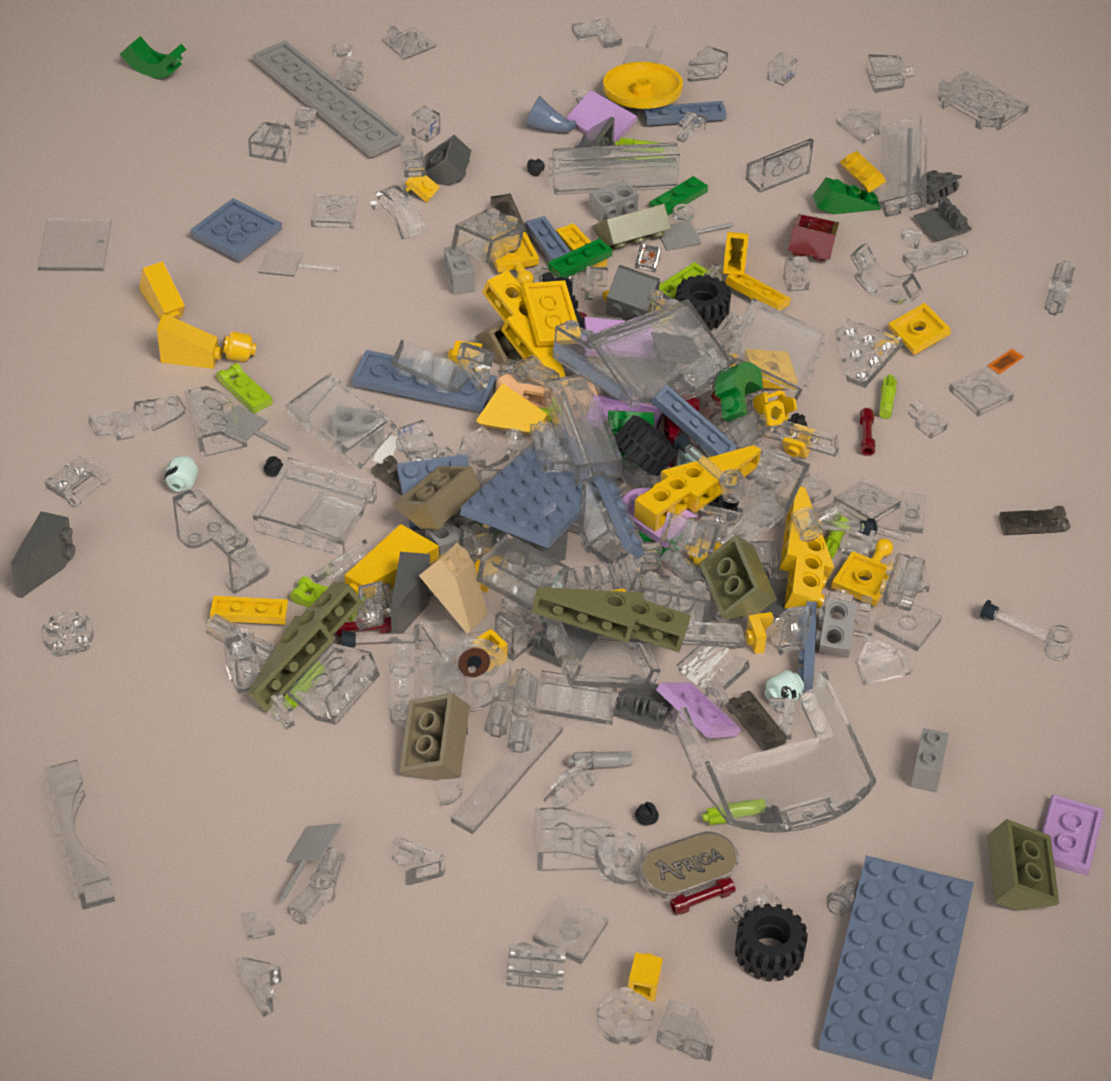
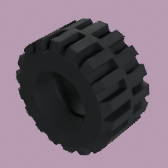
M709 275L690 276L688 279L682 280L676 290L675 309L678 311L677 320L682 322V325L685 327L689 326L690 329H699V331H710L713 328L721 327V324H725L729 318L731 302L729 286H726L724 281H719V278H712Z
M633 415L614 436L619 448L640 468L654 476H659L661 471L677 456L676 449H674L671 442L653 425L636 415Z
M767 903L762 908L757 905L753 907V911H746L744 918L741 917L735 941V956L738 957L737 962L739 965H745L744 971L748 974L754 973V977L757 979L765 977V981H772V978L780 981L784 979V975L787 977L794 975V970L798 971L804 960L808 939L807 927L805 923H801L802 918L798 914L793 915V910L790 908L782 909V905L779 904L773 907L770 903ZM772 938L778 940L783 945L768 946L759 940Z

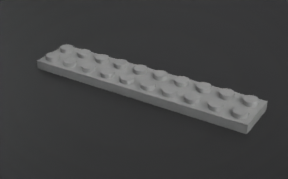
M284 40L253 54V61L371 158L404 143V135L287 41Z

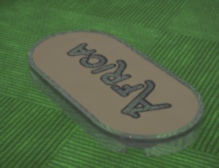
M704 831L646 852L638 868V878L645 890L652 895L657 894L663 899H673L681 894L687 895L716 885V880L731 877L738 866L739 855L735 845L727 837L717 832Z

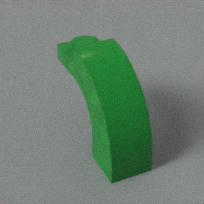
M139 36L120 55L139 73L152 78L162 79L171 75L182 65L180 62L183 59L181 54L187 49L180 44L171 53L161 54L153 50Z
M746 361L722 370L718 374L715 384V395L721 399L723 420L730 422L747 415L745 396L763 389L761 368Z

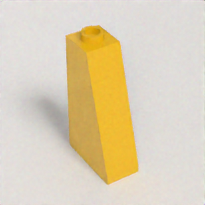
M400 524L345 574V584L350 585L358 597L363 598L365 603L394 588L400 552L430 554L431 564L439 557V545Z

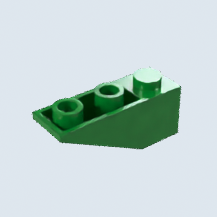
M825 177L812 195L818 209L832 214L874 211L882 208L878 201V196L874 192L868 193L855 185L850 186L838 179L833 180Z

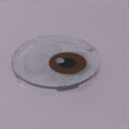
M480 638L461 640L448 647L437 660L433 673V681L439 695L454 693L470 705L469 712L480 711L497 699H501L511 679L510 664L503 650L495 643Z

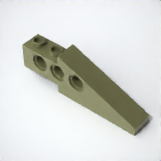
M333 582L301 617L295 616L247 692L262 711L268 712L335 640L333 637L335 632L363 604L350 585Z
M538 587L531 609L533 613L619 641L629 643L630 637L675 652H680L691 618L689 614L643 600L645 593Z

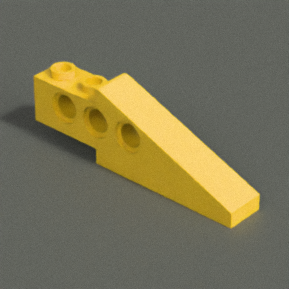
M509 270L487 280L481 293L505 322L501 331L545 387L565 390L568 382L561 360L558 358L559 354L553 350L555 345L537 346L518 280L512 276Z
M752 445L661 471V482H657L653 488L636 498L634 517L656 532L688 508L696 513L757 469L760 464L761 449Z
M796 485L788 500L779 569L788 572L784 608L801 613V611H806L807 601L817 602V608L823 605L825 595L822 594V590L834 569V565L806 488Z

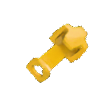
M781 390L769 394L763 392L753 398L756 422L762 427L770 428L774 425H779L787 421L789 413L797 410L796 399L787 397L784 391ZM778 396V399L769 402L767 400L769 398Z

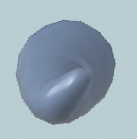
M539 96L528 114L526 126L552 132H570L575 129L576 121L566 120Z

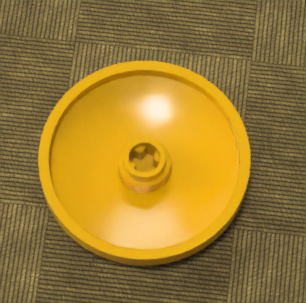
M630 62L618 65L605 74L603 91L610 100L622 106L639 109L658 108L675 102L682 95L683 79L676 70L663 64Z

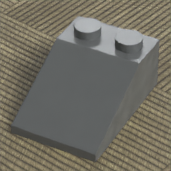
M42 511L39 513L10 563L17 597L23 598L63 570L69 559H73L76 548L73 545V530L70 528L68 517Z
M400 552L391 603L392 641H397L428 606L429 596H434V593L419 577L430 565V554Z

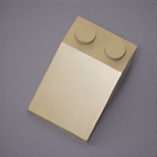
M458 542L434 560L419 575L467 634L488 613L474 562L470 558L468 551L461 547Z

